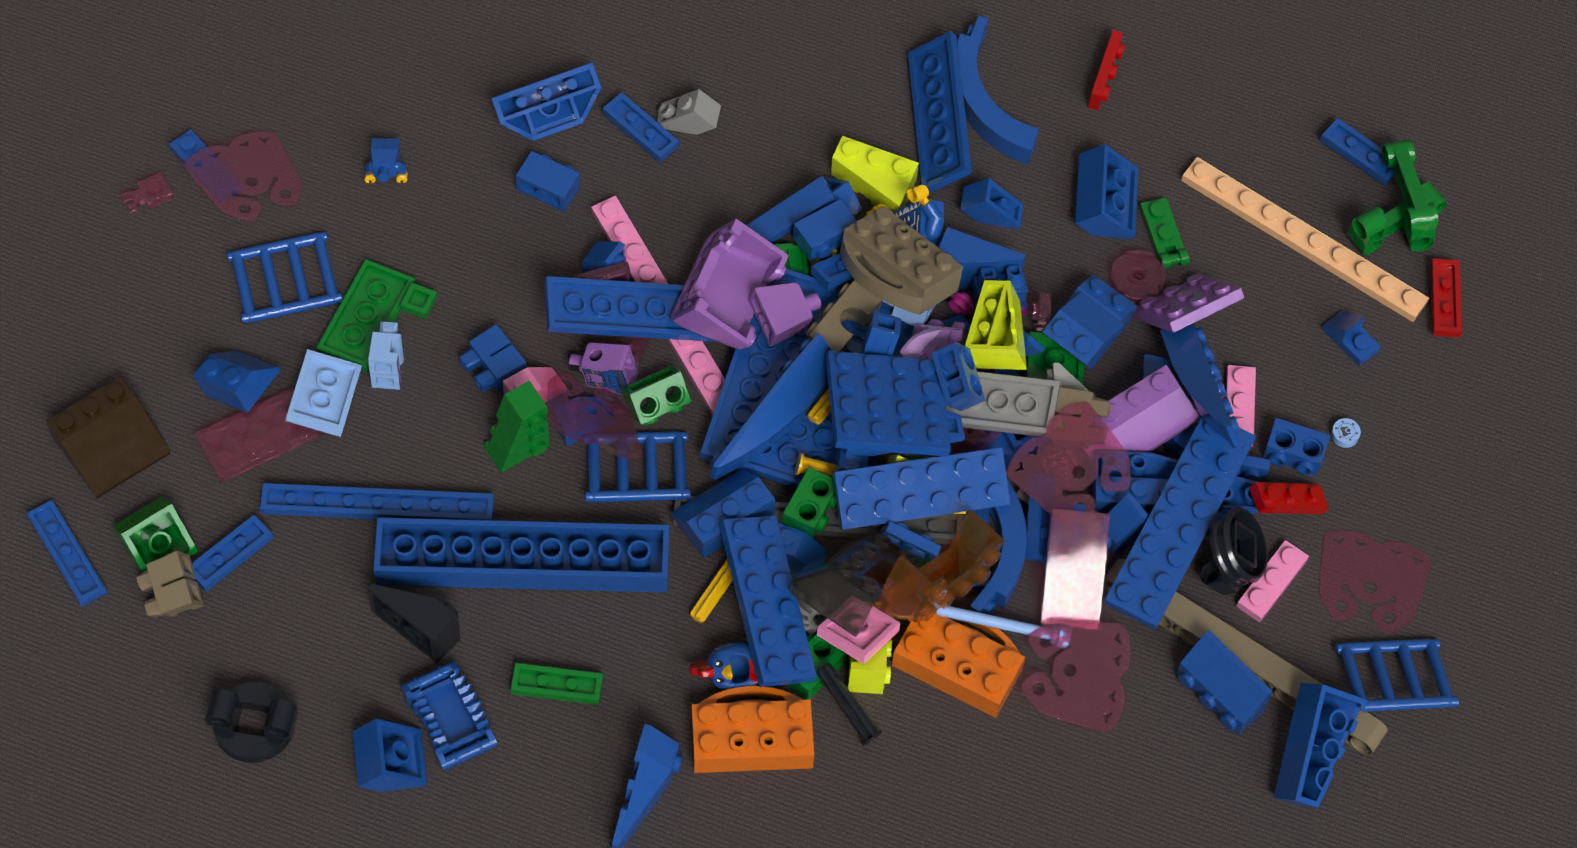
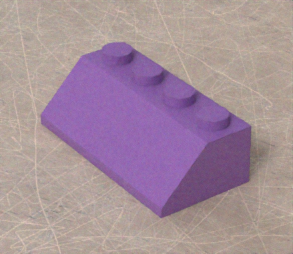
M1165 365L1109 400L1111 404L1109 418L1095 417L1094 426H1103L1107 429L1105 444H1090V449L1084 450L1092 462L1095 450L1149 453L1200 421L1201 418L1168 366Z

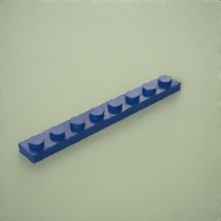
M263 483L260 511L261 514L358 519L411 518L493 521L494 494Z

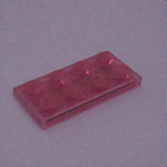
M296 386L254 405L248 413L241 411L195 433V437L220 483L324 435L322 431L285 421Z
M1051 508L1040 618L1041 625L1057 626V624H1062L1073 628L1099 630L1110 522L1109 513Z

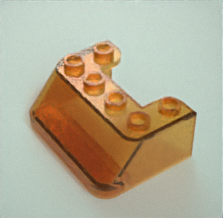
M970 510L967 512L948 550L919 569L912 565L903 555L897 559L874 607L893 619L912 622L928 621L939 608L946 609L954 601L955 597L958 595L961 597L965 596L974 584L978 583L981 585L987 580L991 574L990 567L1001 556L999 550L1005 540L977 514Z

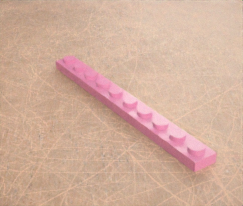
M613 196L591 206V211L609 242L620 241L625 244V269L632 281L668 284L617 197ZM667 339L713 416L725 381L724 376L703 341Z

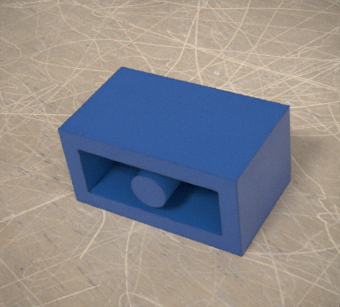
M531 151L516 174V189L565 212L580 189V173L569 165L563 166L553 161L545 154H537Z
M839 199L794 223L793 239L810 262L818 258L823 259L842 245L844 229L857 222V220L844 202Z

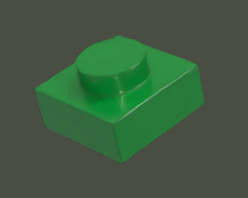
M411 282L400 304V309L406 313L427 319L438 298L437 292Z

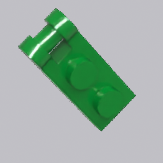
M1167 198L1140 203L1139 210L1161 270L1169 269L1171 265L1179 264V266L1188 265L1189 255L1184 248ZM1174 251V254H1168V252Z

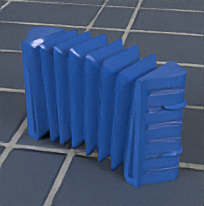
M455 661L441 667L438 666L437 669L418 678L414 677L413 680L400 685L408 708H413L414 715H419L420 722L423 721V727L427 728L433 751H435L437 764L443 771L450 769L452 766L460 765L461 762L481 753L483 754L484 751L491 750L492 747L498 745L491 728H489V720H486V712L483 711L482 701L477 700V692H473L472 684H466L465 676H460L459 667Z

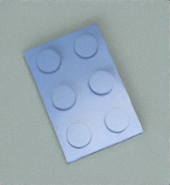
M307 349L285 421L341 437L362 365Z

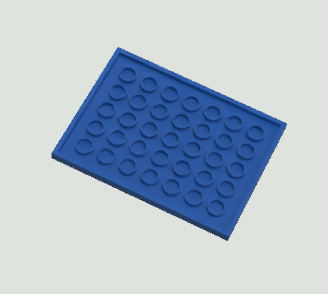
M786 269L779 280L774 279L767 284V286L797 283L804 296L813 293L818 294L821 300V308L811 311L813 318L805 330L771 347L768 345L755 314L753 315L750 324L755 327L754 333L756 338L750 347L741 350L735 349L699 457L711 461L717 452L725 450L730 437L736 431L739 432L748 416L756 410L783 375L781 371L790 359L795 361L800 355L798 353L800 347L809 338L806 336L807 331L815 321L820 323L824 318L822 314L829 303L835 304L838 301V294L843 288L842 286L826 290L816 278ZM882 302L878 312L892 316L894 307ZM852 320L841 322V325L853 334L850 346L845 352L860 353L869 323L866 327H863ZM902 320L900 335L892 356L900 357V350L913 333L914 326ZM831 412L819 425L812 423L806 415L786 436L764 453L738 468V470L744 469L754 475L798 488L805 475L803 473H800L798 476L795 475V466L800 453H804V457L835 464L837 448L834 445ZM880 455L869 456L868 467L877 465ZM816 490L813 492L815 495L824 496L827 494L822 490Z

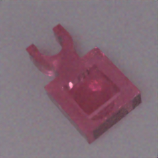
M162 172L137 182L138 190L126 191L120 194L123 203L128 200H134L126 205L129 214L138 210L142 204L146 203L147 207L151 209L174 198L173 192Z
M1039 293L1038 303L1032 304V320H1035L1036 325L1035 332L1043 333V330L1050 323L1051 293Z

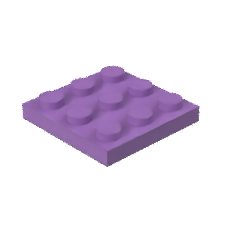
M1196 274L1187 278V282L1179 286L1174 285L1164 289V293L1157 297L1143 299L1133 315L1137 320L1174 333L1243 299L1244 295L1240 287L1202 274Z

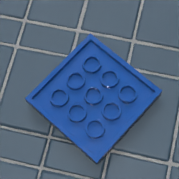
M828 351L826 364L835 448L949 456L951 446L945 398L933 359Z

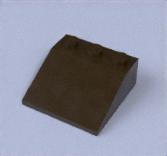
M121 376L46 420L52 438L96 499L171 454L139 401Z

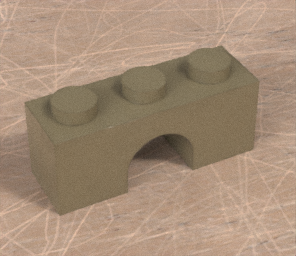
M856 280L851 285L846 283L838 294V301L835 304L829 303L822 314L824 318L820 323L815 321L806 333L810 341L819 333L832 351L845 352L850 346L853 334L847 331L841 325V322L852 320L866 327L871 320L873 312L879 311L883 300L869 292Z

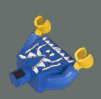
M925 185L914 186L906 192L908 199L912 203L894 211L893 214L935 246L939 247L943 238L944 202L928 199L929 190ZM878 204L874 206L872 210L868 211L866 213V216L872 213L873 211L877 210L878 208L886 206L883 204Z

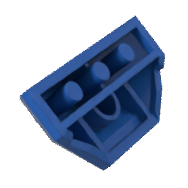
M592 62L512 89L491 98L500 125L531 141H535L584 123L601 90V85Z

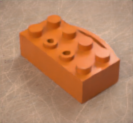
M920 605L894 651L892 666L997 718L1022 672L1025 656L1020 654L1013 642L998 628L938 616L934 611L935 608H926ZM955 621H960V622L967 623V624H970V625H972V626H975V627H977V628L983 630L984 632L988 633L990 636H992L994 639H996L999 643H997V642H995V641L989 639L987 636H985V635L982 634L981 632H979V631H977V630H975V629H973V628H971V627H968V626H966V625L959 624V623H957V622H955Z
M744 686L721 691L698 704H692L694 773L813 768L814 742L811 700H803L796 695L776 688ZM749 696H750V697H765V698H771V699L778 700V701L742 700V701H737V702H732V703H722V702H725V701H727V700H731V699H735V698H740V697H749Z

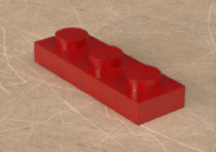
M1112 31L1091 92L1088 106L1090 109L1098 111L1101 102H1107L1111 87L1107 86L1109 80L1114 81L1118 69L1115 61L1116 59L1121 60L1126 45L1121 43L1123 32Z
M1432 258L1430 263L1432 336L1460 338L1462 334L1460 260Z
M1256 482L1249 488L1258 513L1322 515L1329 510L1320 484Z

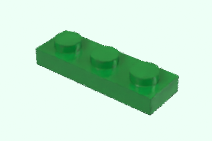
M515 663L511 694L599 705L603 673Z

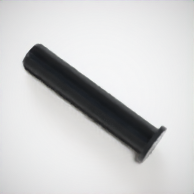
M827 663L817 670L818 677L862 738V746H865L882 734L881 730H876L833 666Z

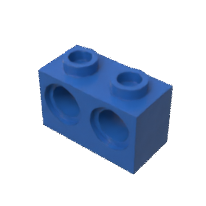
M955 342L931 353L947 406L963 411L986 401L970 348Z
M1276 418L1262 459L1271 460L1270 463L1276 466L1296 469L1304 475L1311 474L1317 476L1330 435ZM1277 443H1284L1287 447H1280ZM1304 451H1309L1313 453L1314 456H1308L1304 453Z

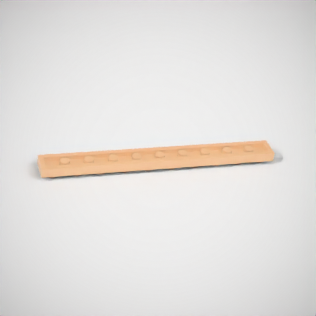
M1199 157L1193 161L1183 174L1182 182L1411 322L1415 321L1428 303L1429 297Z

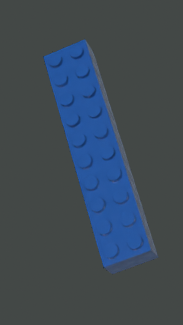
M377 518L373 569L376 585L668 592L669 525Z

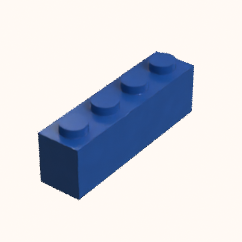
M1300 683L1273 798L1296 806L1319 808L1334 775L1332 769L1337 759L1342 758L1345 752L1343 745L1349 733L1354 732L1358 723L1355 719L1360 709L1364 710L1368 700L1323 684Z

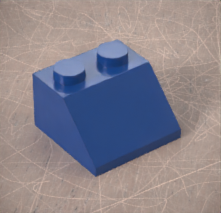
M1094 274L1083 282L1067 301L1068 303L1082 292L1125 325L1121 333L1127 329L1137 308L1134 303Z
M1081 292L1057 312L1043 330V333L1092 370L1125 328V325Z
M235 350L209 354L193 377L205 396L248 413L281 370L278 366Z
M374 719L353 731L358 787L385 792L427 785L421 729Z

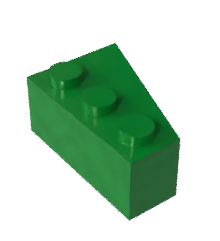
M528 381L504 394L496 414L499 419L497 426H491L490 433L492 438L490 441H486L483 446L500 473L531 456L542 454L550 446L548 409L531 382Z

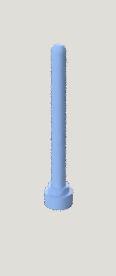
M943 604L936 605L934 609L938 616L1048 639V642L1052 643L1054 647L1062 649L1068 647L1071 639V627L1067 625L1057 624V626L1052 625L1051 628Z

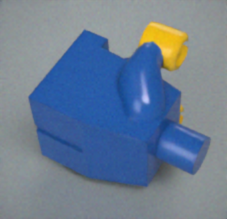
M372 138V161L365 164V182L369 183V180H372V183H374L376 177L381 182H387L389 177H396L398 183H401V180H403V183H406L408 173L406 165L401 162L399 138Z

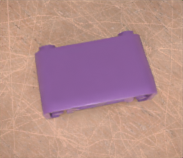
M734 219L712 232L704 242L672 311L670 320L682 328L738 350L750 347L756 338V334L754 333L755 327L750 324L754 311L749 303V299L755 288L765 287L774 279L779 280L786 271V266L784 265L789 255L738 219Z

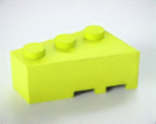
M842 136L832 157L831 175L837 179L849 181L853 191L857 194L859 192L871 200L873 206L883 204L894 212L906 205L908 200L906 192L914 187L917 180L919 163Z
M984 280L965 343V347L971 349L976 369L1027 370L1021 305L1011 281Z
M864 600L893 618V613L888 612V602ZM891 639L865 664L849 656L848 689L850 692L883 694L884 684H890L891 667L887 666V657H891L892 653Z

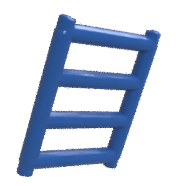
M326 231L226 253L229 262H232L244 311L241 314L243 324L342 302L343 296L341 292H337L325 241H328V234ZM315 245L327 294L313 298L309 296L298 250L300 247ZM287 250L299 301L282 304L271 254ZM260 256L271 307L255 310L243 260Z
M688 432L585 434L583 440L585 445L588 444L589 492L585 494V501L625 502L690 499L691 492L686 486L684 443L687 442ZM656 443H673L675 489H658ZM616 444L618 490L600 491L599 445ZM628 444H645L646 489L629 490Z
M1439 639L1335 644L1336 654H1341L1353 695L1366 700L1367 698L1353 654H1370L1383 699L1368 700L1364 710L1360 709V711L1459 706L1458 696H1453L1440 658L1438 651L1440 648ZM1426 650L1440 696L1424 697L1410 651ZM1382 652H1398L1412 696L1411 698H1395Z

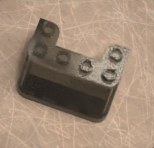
M872 534L831 547L795 573L788 584V590L796 598L856 637L860 633L875 602L882 595L880 587L902 601L923 562L916 559L912 552L901 549L892 543L886 535Z

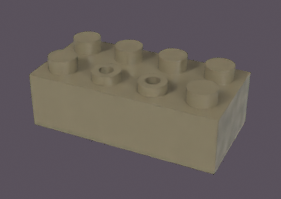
M882 206L844 229L840 250L843 264L859 284L885 302L921 315L958 291L963 266L955 261L950 254L943 252L893 214L889 208Z

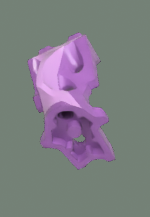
M931 319L927 325L916 324L911 338L900 350V357L933 359L932 352L957 342L965 346V339L968 336L966 325L962 322H955L951 327H945L944 323L935 319Z

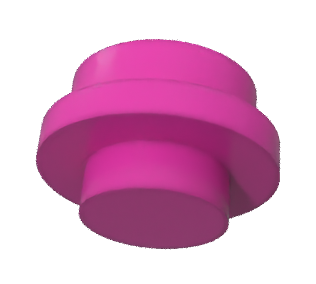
M955 292L951 295L949 307L956 315L962 314L966 317L975 311L974 300L970 295L965 292Z

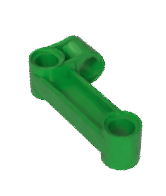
M1408 139L1382 144L1384 164L1386 168L1393 167L1407 206L1404 210V231L1410 248L1415 252L1425 251L1434 244L1436 227L1438 226V213L1434 203L1427 204L1413 165L1415 162L1413 143Z
M1431 182L1422 184L1421 187L1427 204L1434 203L1439 214L1444 210L1448 202ZM1405 202L1385 214L1380 207L1374 206L1352 220L1347 235L1363 255H1369L1382 244L1384 238L1404 227V210L1407 207Z

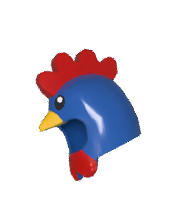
M745 641L723 644L714 648L707 659H698V661L690 663V674L699 677H709L710 681L718 688L732 689L756 686L758 683L749 643Z

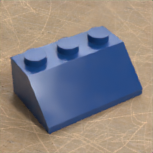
M1106 144L1079 154L1075 224L1092 236L1133 239L1135 238L1139 168Z
M740 469L673 511L671 516L701 556L705 558L724 546L719 526L723 519L771 516L775 514V498L758 476Z
M1210 630L1201 637L1180 662L1176 673L1180 683L1185 688L1194 691L1199 696L1202 705L1209 710L1212 709L1220 717L1221 723L1228 730H1233L1238 736L1264 713L1273 692Z

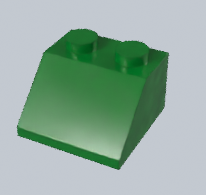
M162 496L112 526L125 551L141 573L147 571L146 564L175 551L186 553L190 556L199 552L172 503Z

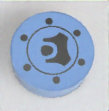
M1348 418L1336 421L1331 430L1333 442L1343 448L1354 446L1361 434L1359 425L1354 420Z

